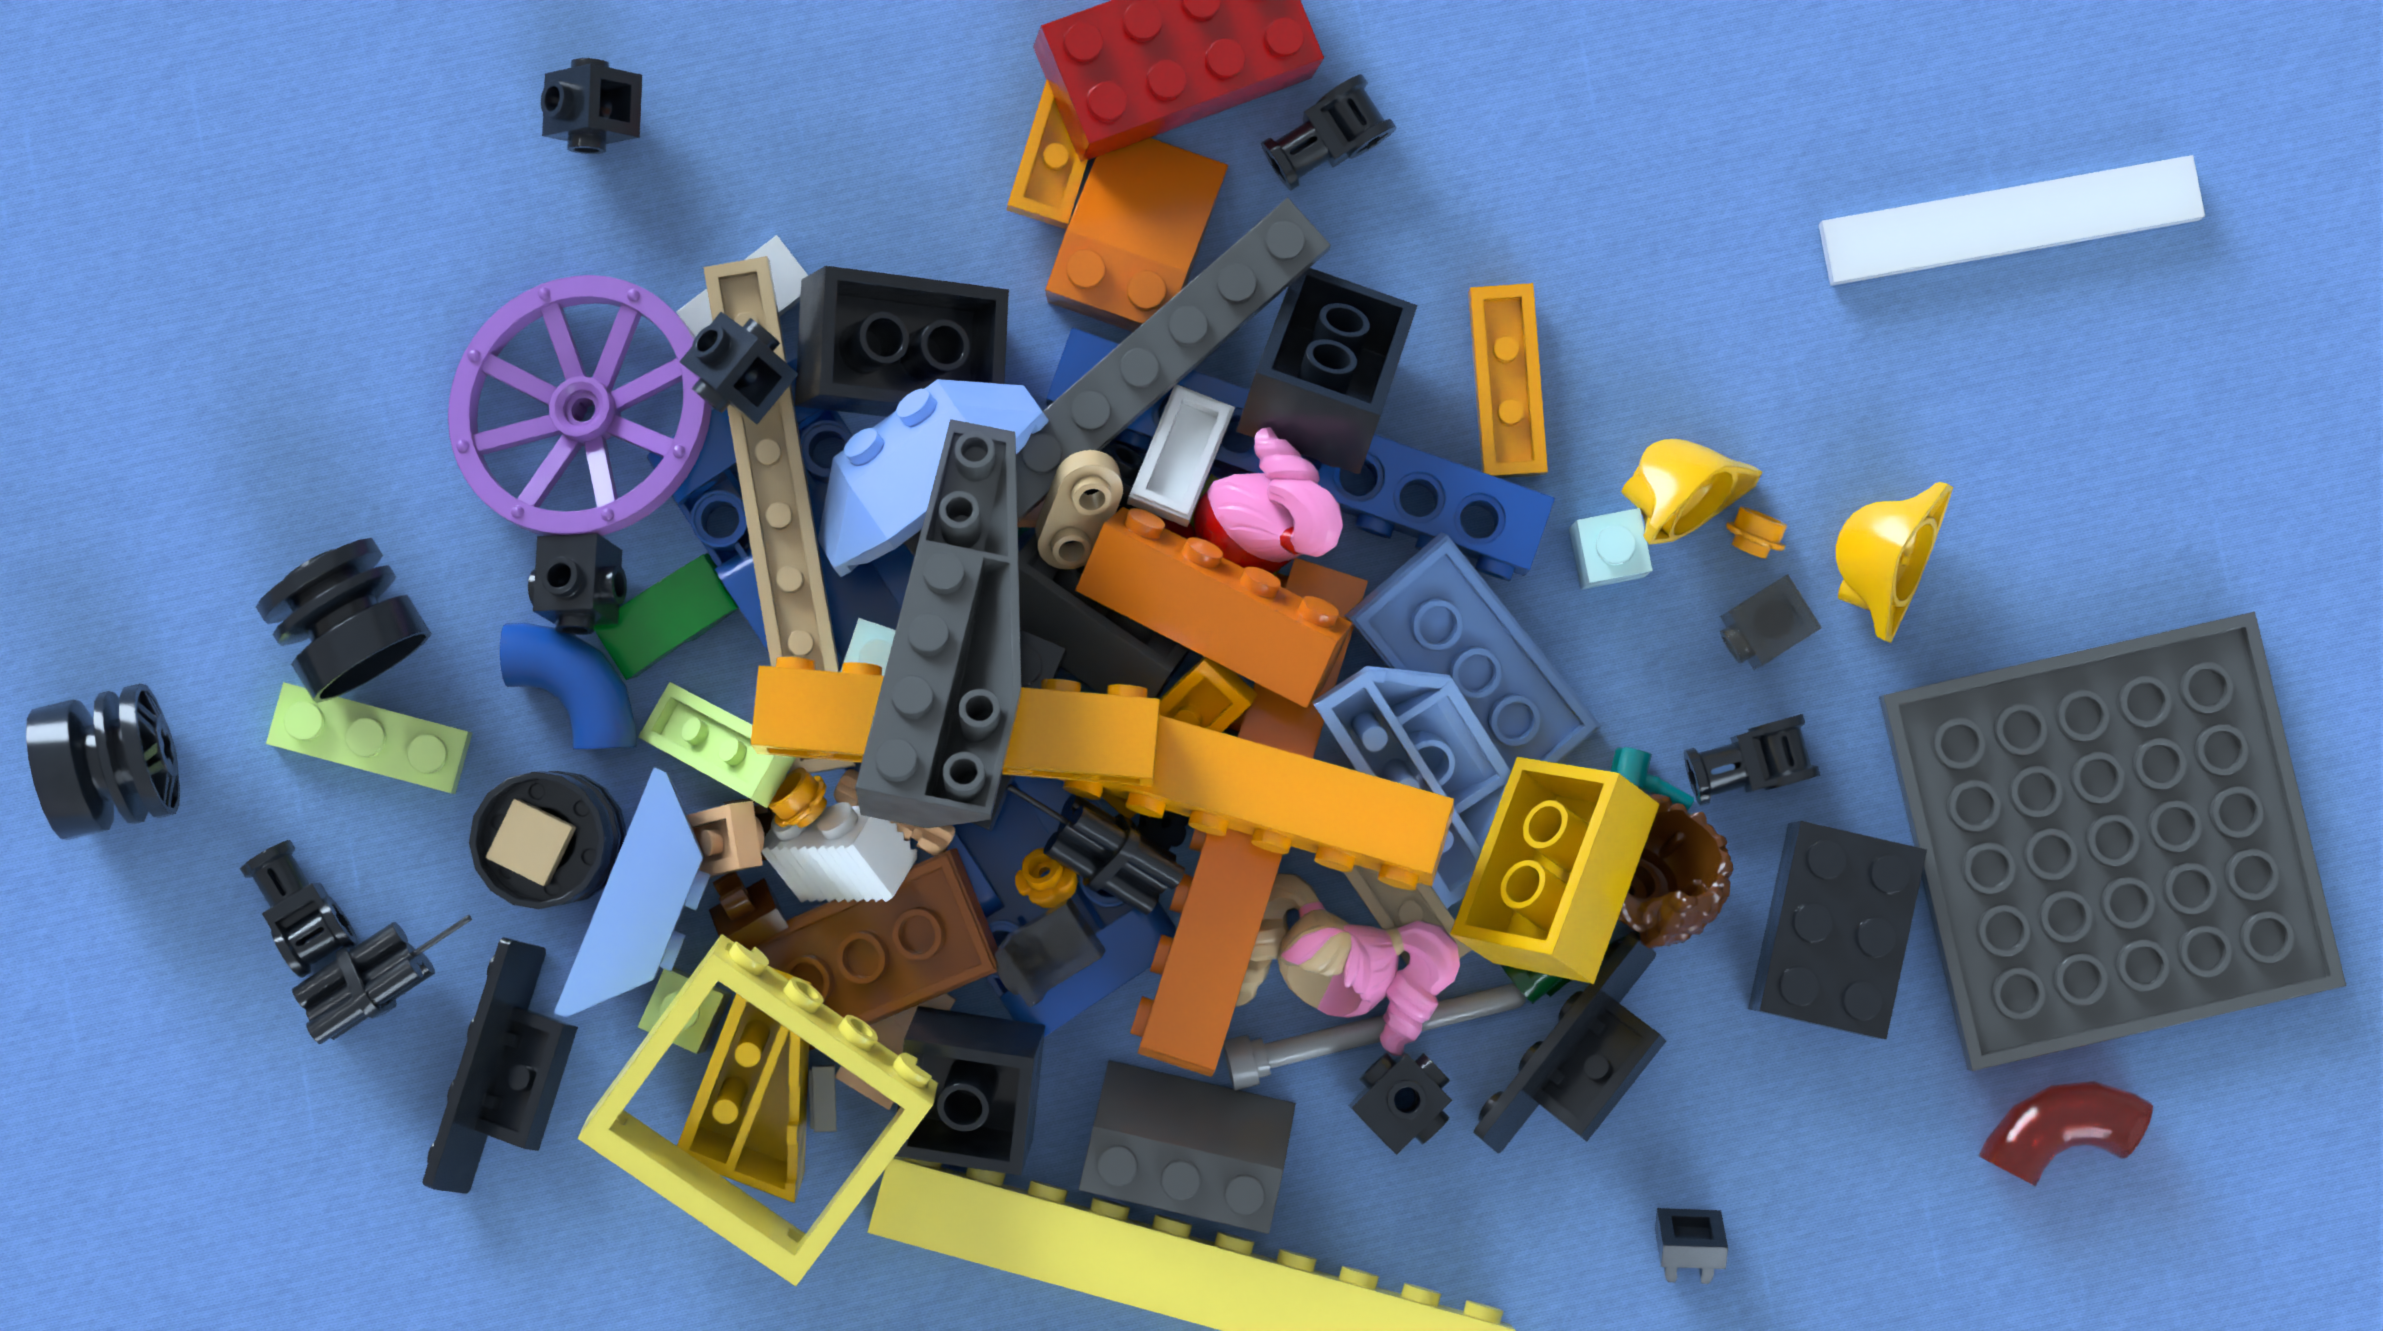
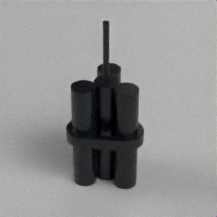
M1008 785L1007 790L1060 821L1058 831L1053 833L1048 839L1043 853L1083 877L1082 884L1090 890L1097 892L1103 889L1144 915H1148L1156 906L1159 894H1162L1167 888L1174 889L1181 882L1185 874V867L1175 862L1176 854L1141 834L1134 822L1123 814L1119 813L1114 817L1083 797L1074 794L1067 799L1061 814L1015 786Z
M467 915L416 950L408 943L405 932L396 922H392L356 947L348 944L338 950L335 961L292 988L296 1001L302 1008L306 1009V1015L309 1019L306 1027L311 1037L318 1044H322L330 1038L335 1040L368 1017L375 1018L395 1008L397 998L435 974L432 963L423 952L472 920L471 916Z

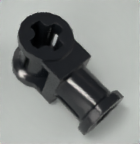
M1362 74L1339 84L1317 101L1314 106L1304 111V123L1276 141L1268 138L1261 142L1262 149L1270 165L1290 191L1299 186L1300 177L1327 160L1334 168L1346 159L1355 158L1372 149L1396 130L1397 127L1391 119L1384 120L1365 91L1368 82Z
M1803 714L1750 728L1747 733L1731 737L1732 744L1700 753L1695 748L1684 750L1686 772L1697 803L1699 805L1710 803L1712 795L1741 787L1745 788L1746 793L1765 788L1766 791L1820 776L1818 766L1811 765L1801 732V727L1805 724ZM1729 764L1735 765L1733 770L1716 775L1711 774V770Z
M285 840L259 853L247 861L240 870L245 878L253 877L271 907L263 912L262 915L271 928V935L275 945L291 970L298 977L303 978L311 973L312 964L342 946L344 947L349 944L354 947L358 944V940L347 917L337 903L328 896L322 884L308 883L292 856L295 851L291 840ZM324 930L323 933H321L320 935L316 936V937L313 938L312 940H310V941H308L307 943H305L307 940H309L310 938L314 937L315 935H317L318 933H320V932H322V931Z

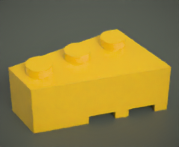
M772 968L789 981L792 977H796L783 971ZM736 993L677 1147L719 1175L795 1203L805 1174L809 1043Z

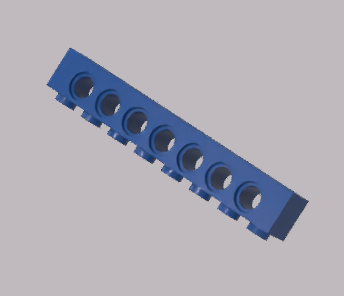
M1072 327L1046 398L1047 406L1053 403L1119 344ZM1192 370L1177 383V385L1235 407L1230 423L1240 421L1250 391L1249 389ZM1173 388L1115 438V442L1130 449L1147 453L1160 422L1159 413L1163 406L1167 404ZM1376 434L1373 436L1363 464L1370 469L1375 479V487L1368 494L1356 496L1348 493L1340 483L1339 475L1342 468L1330 467L1315 459L1314 466L1318 470L1320 478L1318 485L1328 490L1340 504L1341 512L1357 517L1356 528L1388 539L1391 538L1393 530L1418 538L1415 544V548L1421 550L1441 532L1445 533L1463 555L1477 559L1475 566L1477 571L1505 581H1511L1513 573L1525 576L1530 571L1555 500L1554 497ZM1221 444L1209 475H1211L1213 466L1234 474L1264 472L1259 468L1260 459L1255 454L1254 445L1245 452L1234 453L1224 448ZM1411 485H1420L1427 488L1434 498L1433 512L1424 517H1414L1408 514L1400 503L1401 491ZM1471 506H1480L1488 510L1494 520L1493 533L1486 538L1469 536L1461 526L1460 516L1462 511Z

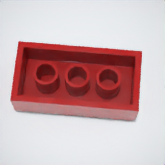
M1111 0L1041 25L1033 46L1080 162L1093 159L1309 80L1324 59L1301 0Z

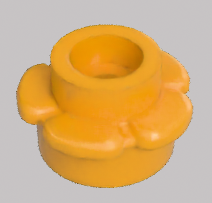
M1740 506L1734 522L1726 523L1727 530L1735 534L1731 544L1744 552L1767 559L1770 549L1776 551H1783L1786 545L1780 542L1787 525L1769 515Z
M797 768L789 772L768 806L776 814L775 823L780 827L796 824L799 828H803L814 822L827 805V800L823 797L827 788L821 776H812L805 768Z
M1038 848L1030 852L1023 859L1022 870H1019L1015 876V885L1018 892L1022 896L1028 895L1032 903L1043 908H1054L1064 904L1072 897L1077 888V874L1043 853L1044 848ZM1050 870L1046 876L1041 877L1044 872Z

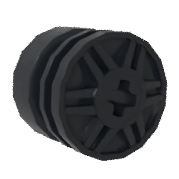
M372 538L360 539L311 558L291 571L281 582L268 591L256 605V609L267 624L282 622L273 633L277 643L281 646L302 642L307 639L311 640V643L296 656L291 665L316 703L331 700L371 681L415 652L432 634L408 595L393 597L378 603L377 598L391 586L396 579V575L389 565L375 567L383 554Z
M135 684L124 687L120 698L115 692L106 691L99 693L94 701L93 718L83 703L74 699L31 710L27 717L26 743L33 783L42 810L51 828L60 839L70 840L110 830L114 821V804L126 822L131 824L144 822L148 811L153 817L157 818L176 814L180 805V783L176 749L163 712L156 697L147 685Z
M536 771L510 777L487 793L473 816L469 846L475 870L491 892L512 905L543 909L586 900L602 890L607 884L627 831L622 810L605 787L582 774L563 771ZM519 798L577 827L548 886H542L486 858L513 799Z

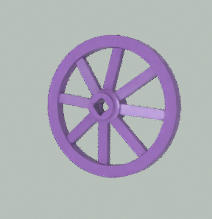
M583 275L560 278L540 284L513 298L496 311L473 337L462 356L452 383L448 408L449 436L455 459L465 480L477 496L500 516L514 525L538 535L553 536L597 533L603 536L619 531L645 518L673 495L687 478L698 459L708 432L711 405L691 389L699 379L679 362L692 347L695 339L694 334L686 323L656 295L633 283L607 276ZM594 303L618 306L620 309L592 378L587 377L563 308ZM542 316L566 379L558 387L497 357L517 333ZM643 316L663 332L677 358L612 391L639 320ZM487 375L548 405L549 415L478 433V405ZM683 381V407L674 439L621 417L622 411ZM594 405L595 413L593 417L588 421L580 422L583 420L587 408ZM562 434L518 498L510 495L499 484L484 458L485 454ZM611 436L663 457L655 470L642 483L620 498L617 496L606 442ZM582 446H585L597 507L565 512L539 508Z

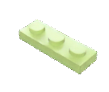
M283 682L266 744L456 794L472 733L341 697L316 703L306 688Z
M671 682L667 685L638 738L766 808H768L777 790L784 782L789 769L796 757L757 754L751 746V724Z

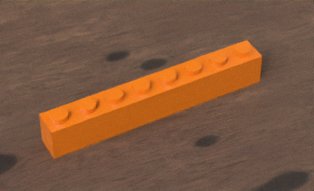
M1298 558L1294 559L1289 576L1276 572V577L1280 580L1281 587L1302 598L1313 596L1331 603L1338 609L1339 616L1346 619L1344 615L1362 601L1368 580ZM1353 626L1348 633L1323 690L1316 698L1336 686L1354 628ZM1255 682L1253 690L1257 693V696L1253 703L1227 728L1238 731V738L1313 759L1324 724V720L1314 704L1311 702L1305 708ZM1229 828L1225 836L1212 835L1197 829L1194 830L1189 849L1201 854L1194 876L1184 874L1181 882L1176 887L1169 910L1180 913L1181 917L1174 938L1161 934L1150 972L1162 976L1155 999L1141 997L1130 1034L1142 1037L1137 1054L1212 1077L1215 1072L1283 855L1253 845L1251 843L1253 835Z

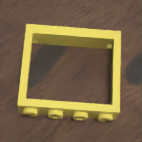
M721 934L590 1112L577 1139L794 1286H797L931 1109L938 1083L931 1079V1075L916 1066L918 1060L916 1057L908 1053H901L898 1056L879 1043L876 1032L864 1021L852 1015H846L843 1018L824 1005L822 995L809 983L796 977H792L789 981L768 966L769 960L758 948L754 947L750 951L737 941L734 943ZM718 981L901 1106L806 1234L623 1110Z

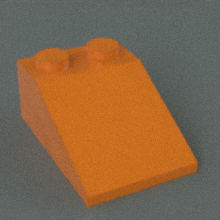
M1147 138L1096 157L1065 232L1045 289L1047 302L1134 332L1187 286L1228 170V164L1153 138Z

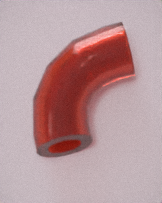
M2095 1081L2051 1085L2014 1105L1988 1136L1978 1156L2036 1186L2043 1171L2053 1158L2070 1147L2089 1145L2105 1150L2120 1159L2127 1158L2138 1146L2149 1126L2153 1114V1105L2150 1101L2135 1093Z

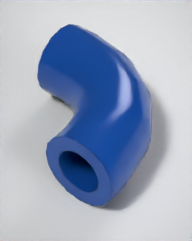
M506 623L503 625L500 638V666L505 685L507 687L544 689L557 697L569 713L573 733V749L637 747L636 726L627 687L600 650L576 635L558 632L554 627L530 623Z

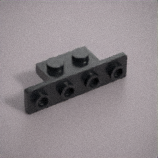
M1632 931L1624 941H1617L1606 950L1594 984L1590 983L1584 991H1577L1569 997L1560 1010L1558 1016L1559 1023L1544 1042L1538 1041L1526 1051L1519 1063V1073L1506 1090L1495 1093L1484 1104L1478 1117L1479 1124L1475 1127L1473 1133L1495 1152L1501 1153L1538 1105L1542 1106L1587 1142L1665 1044L1666 1040L1661 1034L1620 1004L1625 995L1656 957V952L1653 949L1641 944L1640 935Z
M505 937L501 938L498 943L495 955L490 960L487 968V980L476 1015L468 1027L467 1043L456 1077L448 1090L447 1106L436 1140L428 1152V1165L422 1181L426 1187L434 1190L467 1194L471 1190L488 1136L523 1149L535 1151L540 1149L578 1029L574 1025L528 1010L546 955L544 947Z

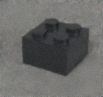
M918 1006L904 1038L903 1053L916 1057L918 1059L916 1066L931 1075V1079L936 1081L938 1086L933 1106L895 1156L1022 1175L1033 1141L1045 1025Z

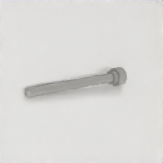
M1512 983L1438 1001L1439 1004L1430 1019L1422 1023L1421 1032L1517 1009L1524 1005L1526 997ZM1384 1015L1265 1044L1262 1038L1250 1040L1248 1035L1225 1040L1223 1049L1234 1091L1260 1085L1259 1078L1270 1076L1271 1068L1381 1042L1380 1034L1386 1023L1382 1019Z

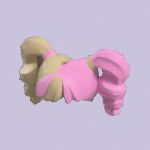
M1277 873L1235 1007L1250 1003L1257 994L1258 986L1266 979L1272 959H1277L1279 971L1288 988L1303 1002L1326 1015L1351 1018L1367 1014L1381 1000L1387 997L1390 1003L1382 1018L1386 1023L1380 1034V1041L1388 1053L1393 1056H1402L1405 1044L1414 1042L1422 1031V1023L1429 1020L1439 1003L1436 995L1454 982L1460 967L1458 946L1443 926L1424 921H1415L1400 928L1392 927L1387 930L1366 925L1349 924L1340 917L1326 911L1313 887L1299 875ZM1297 909L1300 919L1289 930L1287 912ZM1406 951L1410 955L1409 964L1403 970H1398L1399 955Z

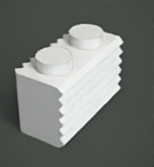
M840 802L831 807H825L824 811L814 822L803 828H799L796 824L780 827L775 823L774 817L771 829L764 838V846L761 851L801 903L807 899L810 903L816 899L820 903L825 899L829 903L834 899L838 903L844 899L847 902L853 899L856 902L862 899L866 902L874 899L877 902L882 898L887 902L894 897L917 860V849H910V841H904V832H897V823L863 816L860 813L859 806H851L847 802Z

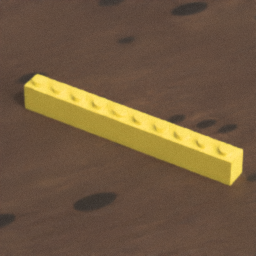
M894 1156L885 1168L867 1232L1221 1331H1516L1511 1324L1501 1321L1503 1310L1482 1303L1466 1300L1464 1311L1440 1305L1441 1293L1424 1287L1404 1283L1401 1294L1376 1287L1379 1276L1359 1269L1342 1266L1340 1275L1335 1276L1314 1270L1317 1259L1301 1253L1279 1249L1277 1259L1252 1253L1254 1241L1232 1234L1217 1232L1215 1242L1190 1236L1192 1224L1174 1218L1155 1214L1152 1225L1129 1219L1130 1207L1109 1200L1093 1197L1090 1208L1067 1202L1065 1200L1068 1190L1051 1184L1031 1180L1027 1191L1003 1184L1006 1173L967 1167L966 1173L941 1167L942 1163Z

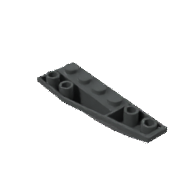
M950 419L855 786L861 815L922 828L991 820L1022 693L1016 435L1014 431Z

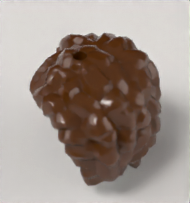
M1659 794L1649 795L1660 805L1618 917V921L1640 932L1641 944L1651 949L1684 943L1692 935H1700L1707 923H1711L1717 918L1723 904L1726 902L1727 897H1729L1731 882L1728 878L1734 870L1731 856L1726 848L1728 843L1726 838L1717 834L1714 827L1707 823L1706 815L1702 811L1688 813L1683 804H1672L1670 797Z

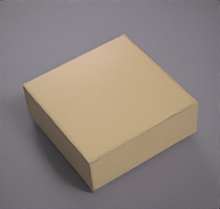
M519 798L513 799L486 858L542 886H548L577 827Z

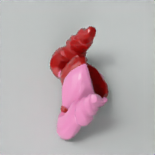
M1271 427L1262 428L1255 435L1254 450L1260 459L1259 468L1264 473L1234 474L1213 481L1209 489L1199 498L1193 515L1195 530L1190 523L1188 527L1158 516L1164 521L1166 529L1186 539L1194 537L1206 540L1223 552V558L1243 568L1257 567L1271 574H1274L1302 554L1314 557L1323 556L1337 546L1343 528L1340 504L1328 490L1318 485L1320 480L1318 470L1309 460L1301 458V454L1286 439H1279Z

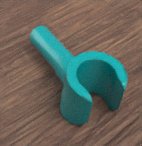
M1629 747L1616 748L1611 772L1620 773L1638 788L1645 789L1650 793L1653 792L1670 797L1673 804H1683L1687 811L1690 809L1694 802V797L1662 780L1660 777L1647 774L1652 757L1651 753Z

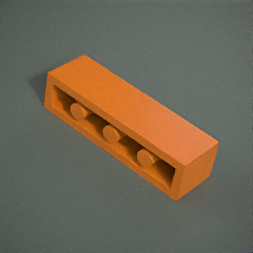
M1122 507L1103 524L1075 591L1305 708L1323 690L1353 625L1352 622L1339 616V611L1335 606L1317 597L1305 596L1302 598L1281 587L1280 580L1266 570L1257 567L1243 568L1223 558V552L1214 544L1200 538L1192 537L1186 539L1166 529L1165 523L1161 518L1146 510L1137 508L1128 510Z

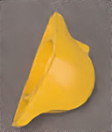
M1664 439L1646 448L1639 461V466L1633 476L1623 486L1621 492L1637 508H1640L1645 523L1644 539L1649 545L1676 541L1704 525L1756 487L1763 472L1752 465L1735 461L1702 445L1687 440Z
M1937 482L1926 491L1907 500L1883 501L1865 505L1849 517L1839 532L1836 543V562L1843 581L1838 590V599L1870 611L1876 636L1889 643L1892 642L1909 607L1933 550L1954 488L1949 484Z

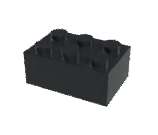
M824 266L801 280L796 371L799 375L796 377L795 406L888 417L896 411L904 397L915 390L925 389L937 379L1005 384L1009 289Z
M1309 268L1288 286L1256 370L1236 432L1255 438L1256 433L1260 429L1271 427L1279 439H1286L1300 454L1319 460L1327 466L1339 467L1360 475L1418 305Z
M1804 821L1788 823L1748 1009L1886 1040L1927 849Z

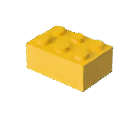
M1517 757L1450 935L1492 963L1594 984L1660 804L1620 773Z

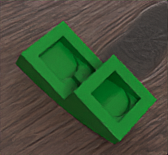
M709 553L699 556L619 608L618 624L595 625L594 631L626 680L638 677L684 643L696 640L739 609L715 570L717 566Z

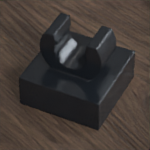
M1657 1208L1655 1234L1661 1267H1664L1665 1277L1668 1282L1676 1283L1678 1268H1699L1702 1284H1709L1714 1276V1269H1726L1728 1244L1721 1210Z

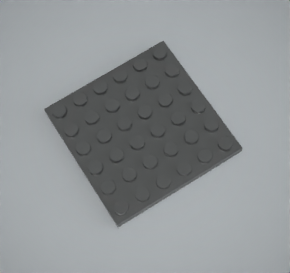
M2255 612L1879 696L1914 847L1927 849L1922 881L1967 1070L1975 1071L2346 986Z

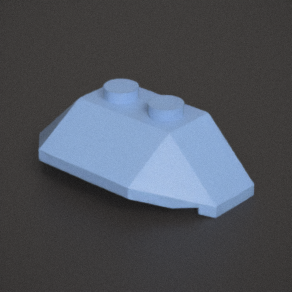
M937 379L925 389L915 390L904 397L896 411L876 426L863 429L849 439L844 450L833 457L818 536L822 549L840 577L853 571L859 564L869 563L896 549L922 529L950 419L1014 431L1016 435V454L1026 445L1031 433L1034 434L1040 431L1049 422V419L1024 385Z
M1366 666L1313 700L1312 703L1356 771L1454 799V814L1432 885L1447 909L1465 896L1511 770L1450 675Z
M653 768L554 1013L569 1017L653 981L659 967L672 971L686 937L685 934L675 931L684 906L695 911L697 910L711 874L699 870L704 859L703 852L670 775L665 771Z

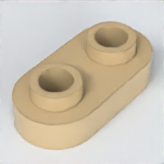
M1084 450L1070 455L1059 465L1035 525L1039 554L1049 565L1059 569H1075L1085 566L1103 524L1116 513L1123 495V484L1119 467L1108 454L1096 450ZM1089 489L1099 490L1097 493L1092 495H1086L1085 493H1083ZM1067 541H1075L1073 543L1064 544Z

